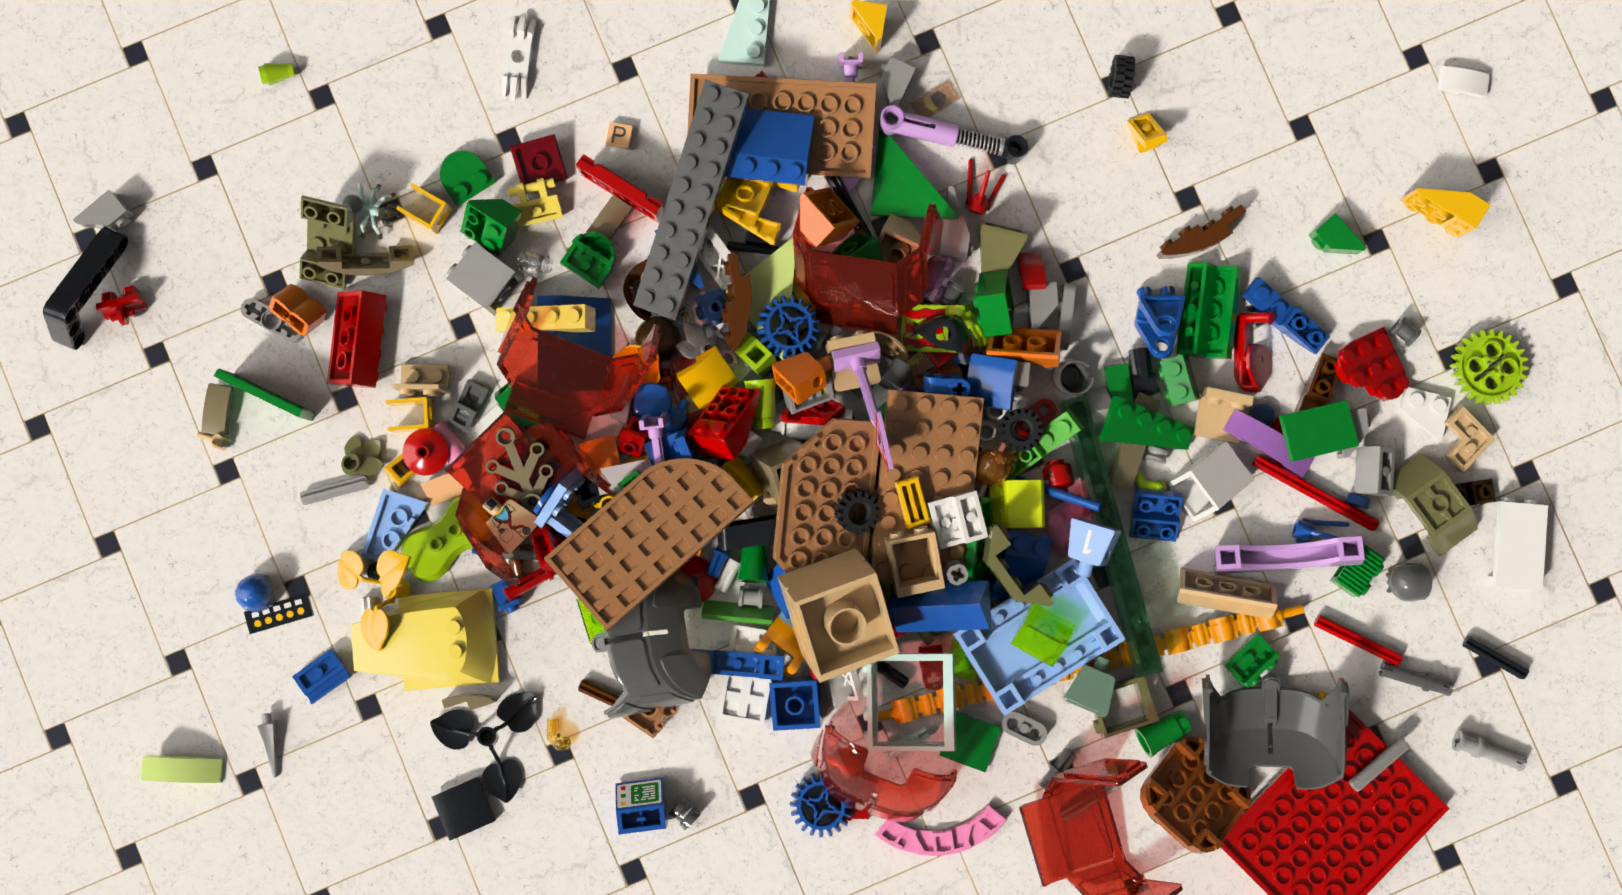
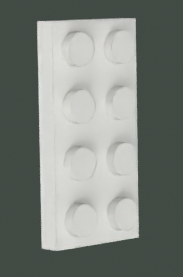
M733 624L728 651L758 653L754 650V646L767 630ZM770 642L761 654L776 655L777 646ZM724 675L717 718L764 726L771 679Z

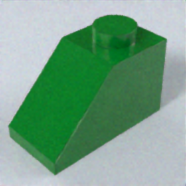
M1336 213L1308 235L1312 239L1311 243L1313 246L1324 253L1357 255L1367 248Z

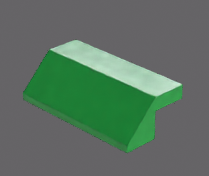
M1209 262L1187 264L1184 288L1185 301L1180 319L1176 354L1207 359L1232 358L1242 267L1216 266Z

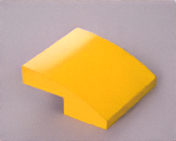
M716 346L696 356V363L676 373L679 381L700 411L709 405L722 386L734 387L738 382L737 377Z

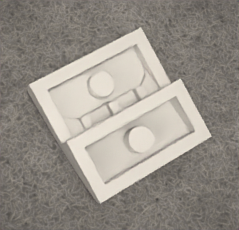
M976 490L926 502L932 528L935 531L938 549L948 548L961 543L967 544L988 537Z

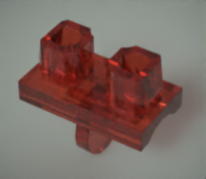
M678 355L671 356L670 360L674 376H671L669 368L662 369L664 378H660L658 383L666 384V388L671 392L674 391L673 382H675L679 400L686 399L689 394L679 381L676 373L693 364L692 359L678 358Z

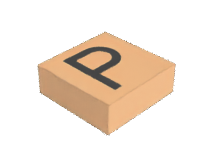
M610 122L606 146L629 150L633 126Z

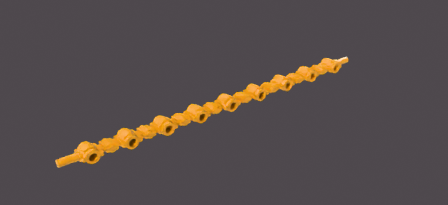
M1277 604V609L1271 619L1237 614V619L1234 620L1233 615L1209 620V627H1206L1205 623L1190 626L1192 630L1190 632L1187 626L1162 632L1164 636L1162 639L1159 634L1145 638L1146 643H1143L1142 638L1122 642L1117 645L1119 650H1115V647H1113L1109 651L1100 654L1099 657L1111 661L1108 670L1120 667L1119 662L1121 661L1123 667L1148 661V654H1150L1151 659L1165 655L1164 650H1167L1168 654L1172 655L1192 650V643H1195L1196 647L1210 644L1211 638H1213L1214 644L1239 638L1238 631L1241 632V635L1256 632L1255 627H1258L1259 632L1284 626L1282 621L1284 618L1303 614L1304 608L1300 604L1280 610ZM1097 657L1085 665L1093 668ZM1083 666L1062 678L1060 682L1073 679V674L1077 673L1078 675ZM978 681L963 684L964 689L962 690L959 684L955 685L956 710L965 708L964 701H968V704L972 705L983 702L982 697L984 696L987 702L994 700L983 682L982 685H978ZM943 688L935 690V697L932 696L931 692L918 696L919 701H915L914 696L891 701L892 709L878 712V722L894 718L896 725L920 719L918 713L921 712L923 717L936 714L937 708H940L941 713H944Z

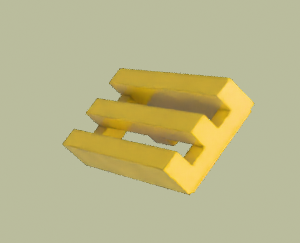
M919 476L894 482L906 528L910 529L931 523ZM913 483L916 487L918 499L920 502L924 518L921 520L919 519L917 507L910 485ZM902 486L906 487L914 522L910 520Z

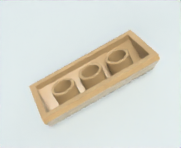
M1181 568L1176 603L1271 619L1277 609L1276 584Z

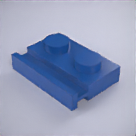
M330 649L293 675L292 678L304 695L308 697L312 705L350 679L352 674L348 672L347 667L335 650Z

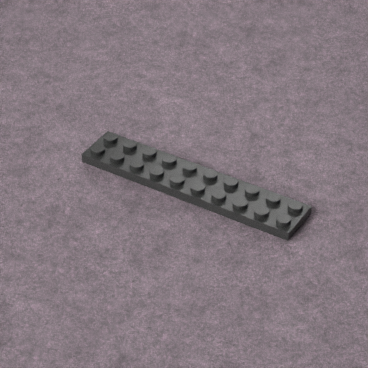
M705 79L635 297L634 306L675 321L679 320L751 97L750 94Z

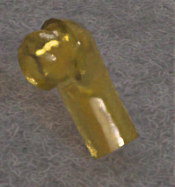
M548 718L547 740L558 751L569 749L571 740L559 733V719Z

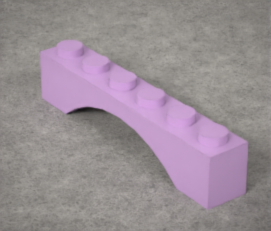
M1362 536L1339 537L1287 545L1215 546L1214 549L1216 574L1362 565L1365 560Z

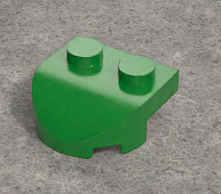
M457 150L448 154L442 161L440 180L457 207L496 183L483 160L474 152Z
M592 231L579 234L572 240V245L560 261V265L597 289H600L615 266V250L611 241L602 233Z

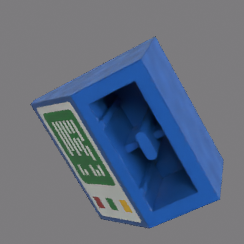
M663 777L615 783L616 817L619 835L667 828L668 816Z

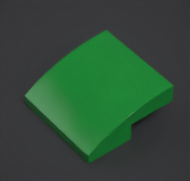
M956 711L957 749L955 751H940L939 756L986 772L1002 727Z

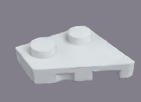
M1408 387L1401 396L1398 410L1406 417H1410L1419 428L1424 429L1433 436L1432 439L1440 442L1443 439L1446 426L1444 422L1447 420L1452 398Z

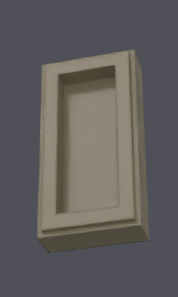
M613 194L586 232L596 231L611 240L633 208Z

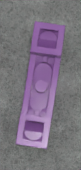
M1238 410L1233 411L1223 428L1227 433L1242 442L1246 441L1283 464L1282 466L1302 478L1314 460V457L1290 462L1284 435Z

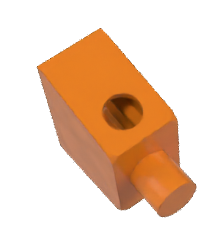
M803 352L772 364L775 383L797 405L826 387L825 372L833 368L828 356L815 360L808 352Z

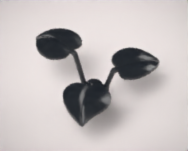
M522 692L506 697L497 708V716L504 723L496 726L494 729L483 727L478 732H471L474 727L472 717L466 711L459 709L448 711L438 718L431 720L430 725L434 735L444 746L450 749L460 750L467 747L469 736L477 737L481 745L489 747L497 764H490L485 768L482 774V784L489 794L504 803H508L513 799L521 784V769L512 759H507L501 763L494 745L499 739L498 731L507 725L511 731L516 733L525 732L534 725L537 717V696L535 694Z

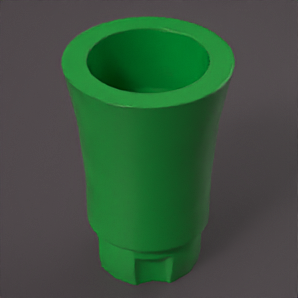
M768 544L742 548L736 581L769 583L767 569Z
M1180 710L1172 715L1168 714L1157 722L1136 728L1135 734L1145 753L1152 758L1192 729L1187 716Z

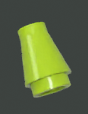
M263 63L264 65L258 66L263 85L269 84L271 86L295 76L292 63Z

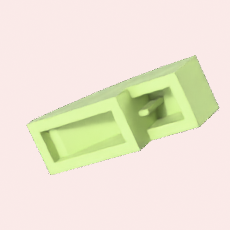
M149 754L143 756L141 780L178 783H221L224 759Z

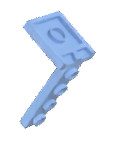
M579 464L558 484L534 521L535 524L542 528L548 523L566 538L584 524L567 511L564 505L566 507L575 496L573 494L574 491H577L584 483L583 475L587 471L586 467Z

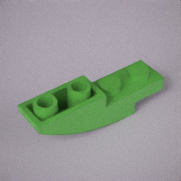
M1068 409L1042 428L1044 429L1041 434L1042 439L1038 442V445L1023 452L1010 451L999 460L997 467L1007 480H1012L1084 427L1073 412Z

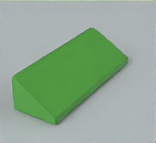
M706 600L703 602L701 617L702 619L771 625L774 608L770 605H762V608L753 605L738 607L736 602Z

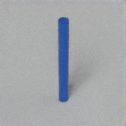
M1019 475L1015 478V480H1031ZM1044 484V494L1097 512L1102 510L1103 504Z

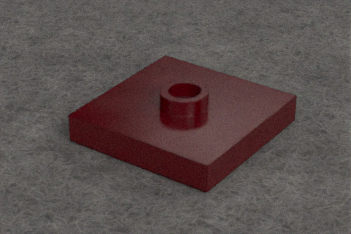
M555 134L510 146L520 183L529 184L537 182V179L544 178V180L553 178L555 183L568 179Z

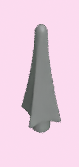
M271 713L261 714L262 723L257 725L268 756L272 776L276 778L278 777V720L272 721Z

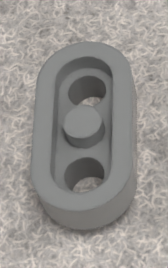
M1012 711L1006 716L1003 715L1001 719V726L1007 734L1030 745H1041L1047 738V730L1043 724L1019 712ZM1016 719V726L1010 727L1009 720ZM1032 729L1038 730L1036 737H1031L1030 731Z

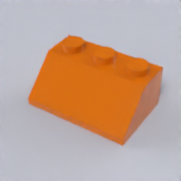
M830 187L804 192L800 195V230L805 235V240L812 246L819 247L841 241L860 222Z
M1013 327L1012 334L989 337L986 355L1017 360L1018 362H1027L1030 365L1046 368L1059 367L1062 331Z

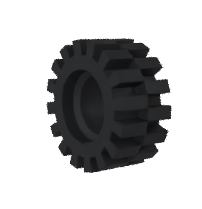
M1114 55L1108 81L1109 97L1126 99L1130 97L1136 66L1134 56Z
M1025 408L1008 412L1003 416L998 427L1000 428L998 434L1001 436V442L1006 445L1005 447L1015 452L1027 451L1038 445L1044 430L1041 426L1043 425L1042 420L1038 419L1039 416L1032 413V410H1026ZM1024 421L1028 424L1030 432L1025 439H1017L1013 435L1012 426L1015 422Z
M858 488L856 490L849 489V493H842L843 498H838L837 502L839 504L834 506V510L837 511L834 515L838 519V524L850 533H857L858 535H862L863 531L866 533L870 532V527L875 528L877 525L874 522H879L880 517L876 515L881 514V509L877 508L880 504L875 500L876 498L865 490L863 491ZM855 503H863L866 509L865 515L859 520H853L849 515L850 508Z

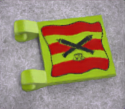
M902 304L901 344L907 351L959 353L933 345L918 333L912 332V329L922 320L934 315L964 316L966 314L965 306ZM943 326L937 329L936 337L939 341L948 340L949 328Z

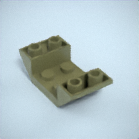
M302 195L300 218L307 220V250L300 258L299 278L345 289L349 275L319 267L317 265L316 247L341 246V253H355L357 216L349 206Z
M1418 454L1394 472L1393 495L1396 499H1404L1429 533L1425 538L1438 556H1442L1478 529L1471 506L1445 471L1424 454Z
M988 524L986 529L988 537L985 538L982 559L1007 594L1015 601L1052 606L1054 602L1051 597L1054 595L1046 584L1032 580L1023 587L1016 576L1008 574L1006 570L1009 569V566L998 554L1011 545L1008 540L1011 536L1003 525Z

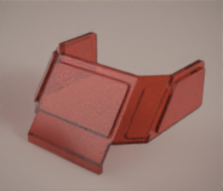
M807 187L805 192L813 191L814 189ZM929 203L919 247L896 263L813 251L812 245L806 241L805 235L800 230L799 207L793 230L796 278L805 295L815 305V310L817 311L816 319L820 320L819 324L835 325L841 328L860 331L867 330V332L878 331L898 336L897 318L923 302L926 289H929L944 227L943 220L935 204Z
M532 277L530 282H526L512 310L498 349L500 354L496 365L509 385L512 386L504 411L585 440L593 416L621 412L626 403L630 402L656 359L661 334L659 332L660 326L654 324L638 353L616 358L534 328L527 317L538 279Z
M505 410L445 471L463 486L455 516L461 524L460 528L486 569L508 584L512 583L517 586L520 581L502 555L504 548L485 524L492 515L482 507L491 496L501 505L508 499H512L521 505L520 501L506 495H498L494 490L497 481L505 480L508 482L509 487L523 492L520 483L497 473H488L485 469L487 460L495 458L501 465L514 470L506 448L499 445L496 441L497 431L504 426L511 427L515 431L514 444L523 466H525L531 453V444L535 441H540L544 444V453L539 456L529 479L532 488H534L540 476V466L544 463H549L553 466V475L548 478L542 495L553 483L570 470L573 471L576 467L585 477L608 495L613 490L610 488L611 483L596 463L562 429L558 430L551 423L524 427L513 415ZM509 432L502 433L503 439L511 437ZM535 445L533 451L539 453L542 451V448L539 445ZM490 462L488 467L494 470L497 468V464ZM548 467L542 468L543 474L547 475L551 472ZM499 484L497 486L499 491L506 490V486L504 484ZM530 497L528 499L530 504L537 503V499L535 497Z
M1103 758L1065 770L1063 773L1051 778L1042 795V799L1023 804L1019 807L1043 887L1067 878L1082 895H1178L1183 890L1181 883L1145 879L1126 860L1105 786L1118 787L1147 769V762Z

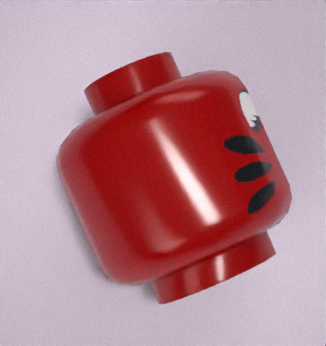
M1064 459L1049 461L1042 469V476L1046 485L1069 492L1068 488L1072 487L1075 483L1071 464L1064 462Z

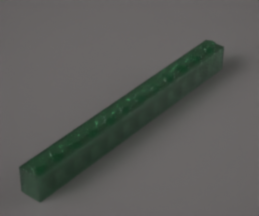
M1083 395L1063 400L1060 404L1062 414L1070 409L1084 427L1070 437L1069 441L1085 498L1103 504L1100 512L1089 509L1092 522L1122 530L1111 557L1104 567L1123 635L1126 639L1125 642L1135 678L1164 672L1087 397Z

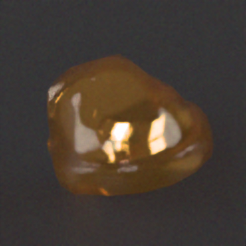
M995 449L980 451L977 459L976 481L985 486H995L1002 483L1010 474L1011 465L1016 463L1018 458L1010 452L1005 453Z

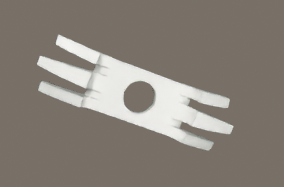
M522 13L520 16L517 35H515L516 17L511 18L509 25L507 56L502 78V96H507L508 80L511 78V101L516 99L519 79H521L522 98L527 99L529 62L537 20H531L527 30L528 36H525L526 13ZM517 50H521L525 54L524 60L520 63L512 60V54Z

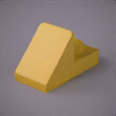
M1149 112L1127 120L1139 153L1157 148L1160 144L1168 142L1167 134Z

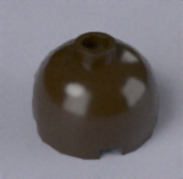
M654 316L639 325L635 333V345L655 350L660 357L661 363L670 361L678 353L675 346L681 342V335L673 321L665 317ZM638 348L643 358L650 362L657 361L656 356L651 352Z

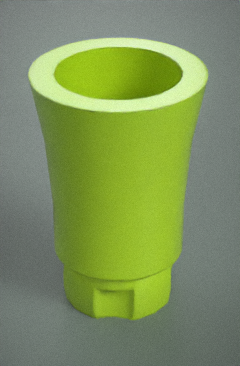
M775 379L744 381L745 388L758 389L761 392L752 422L753 429L776 427L774 417L776 416Z

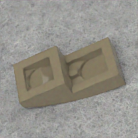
M208 384L202 416V433L220 434L222 436L228 433L229 410L232 409L233 386Z
M462 694L442 699V704L445 709L467 702L469 710H473L497 701L495 697L489 695Z

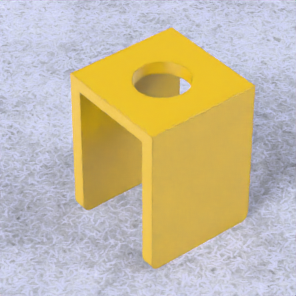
M411 183L410 186L417 193L438 204L440 208L430 224L399 206L396 209L404 216L437 235L452 208L444 201Z
M420 397L386 400V404L390 406L423 404L425 423L421 425L387 427V431L392 433L413 432L419 429H431L434 427L432 399Z

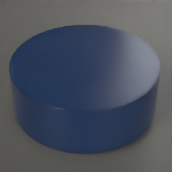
M1261 403L1251 409L1249 416L1268 426L1273 422L1275 413L1270 405Z
M1349 493L1346 502L1359 508L1369 509L1371 499L1359 494Z

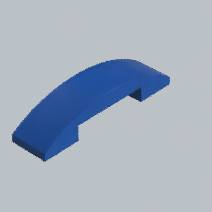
M691 649L693 651H705L710 654L711 675L783 680L785 656Z

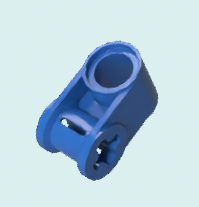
M925 374L923 392L968 396L970 394V385L958 374ZM958 383H960L962 387H958V391H955L953 387H957Z

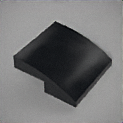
M478 777L431 797L449 841L496 821Z

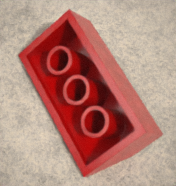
M363 290L337 293L327 384L376 388L379 378V359L382 353L381 339L384 334L383 323L384 314L387 310V295Z

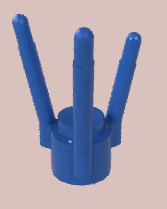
M1302 518L1301 521L1297 519L1292 537L1297 538L1296 543H1308L1309 541L1307 540H1312L1314 535L1326 539L1339 538L1335 535L1317 531L1316 527L1312 525L1348 527L1350 524L1340 521L1310 520Z

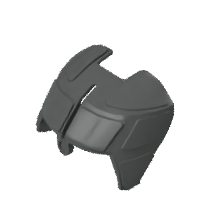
M677 570L609 631H606L604 628L603 633L593 637V650L595 652L608 653L614 676L624 690L610 708L604 710V715H607L608 718H621L652 711V708L674 707L702 699L711 675L710 654L705 651H693L689 648L684 611L686 609L700 608L702 602L697 585L683 570ZM648 631H668V634L651 635L644 637L642 634Z
M1269 673L1263 676L1261 686L1244 687L1220 696L1210 680V675L1206 674V678H1202L1204 723H1206L1204 736V765H1206V774L1228 786L1248 787L1250 769L1252 767L1290 768L1293 771L1296 788L1307 790L1323 788L1342 779L1346 769L1347 755L1345 727L1348 726L1349 712L1348 683L1343 678H1339L1336 687L1324 699H1321L1310 692L1280 687V677L1277 674ZM1268 723H1272L1273 748L1268 747Z

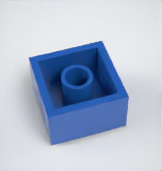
M812 676L785 677L783 680H771L769 688L773 731L821 728L823 714L821 689L818 680H814Z

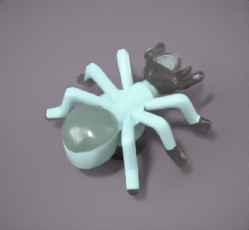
M358 182V193L362 199L354 194L347 195L343 199L342 205L349 206L357 216V219L363 218L360 224L361 238L364 239L366 236L365 226L367 221H372L373 229L377 233L378 238L383 239L382 233L377 226L376 217L379 216L384 226L393 228V225L386 223V221L390 223L398 222L392 217H399V214L395 210L390 209L391 207L397 208L398 205L388 204L382 208H379V206L385 200L394 198L396 193L383 195L374 204L375 194L380 190L381 184H377L376 188L371 190L369 200L366 199L363 192L362 183Z

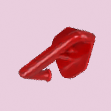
M1275 312L1241 313L1236 318L1234 378L1239 388L1244 392H1261L1271 374V352L1267 346L1255 343L1250 344V323L1265 322L1268 325H1272L1275 320ZM1247 372L1251 382H1247Z

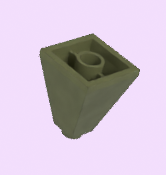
M980 221L981 273L1001 270L1009 271L1028 238L1026 231Z

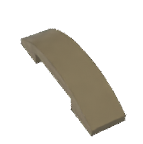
M341 246L316 247L317 265L326 270L341 274L358 276L381 275L414 265L413 246H389V253H341Z

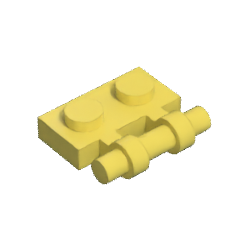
M540 178L537 179V182L529 184L518 183L516 187L508 188L509 197L519 196L520 199L519 203L512 204L522 211L518 228L563 217L558 194L548 196L547 189L555 187L553 178L546 180ZM539 191L540 198L527 199V193Z

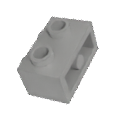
M1382 446L1357 447L1354 493L1365 496H1393L1395 449Z

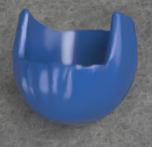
M260 573L251 574L238 583L235 589V597L237 603L243 609L261 612L273 606V603H268L272 595L270 583L266 580V578H269L268 575Z

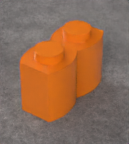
M289 284L274 295L269 305V309L275 316L287 322L294 331L302 336L308 335L323 323L327 313L321 303L308 298L302 288L293 284Z

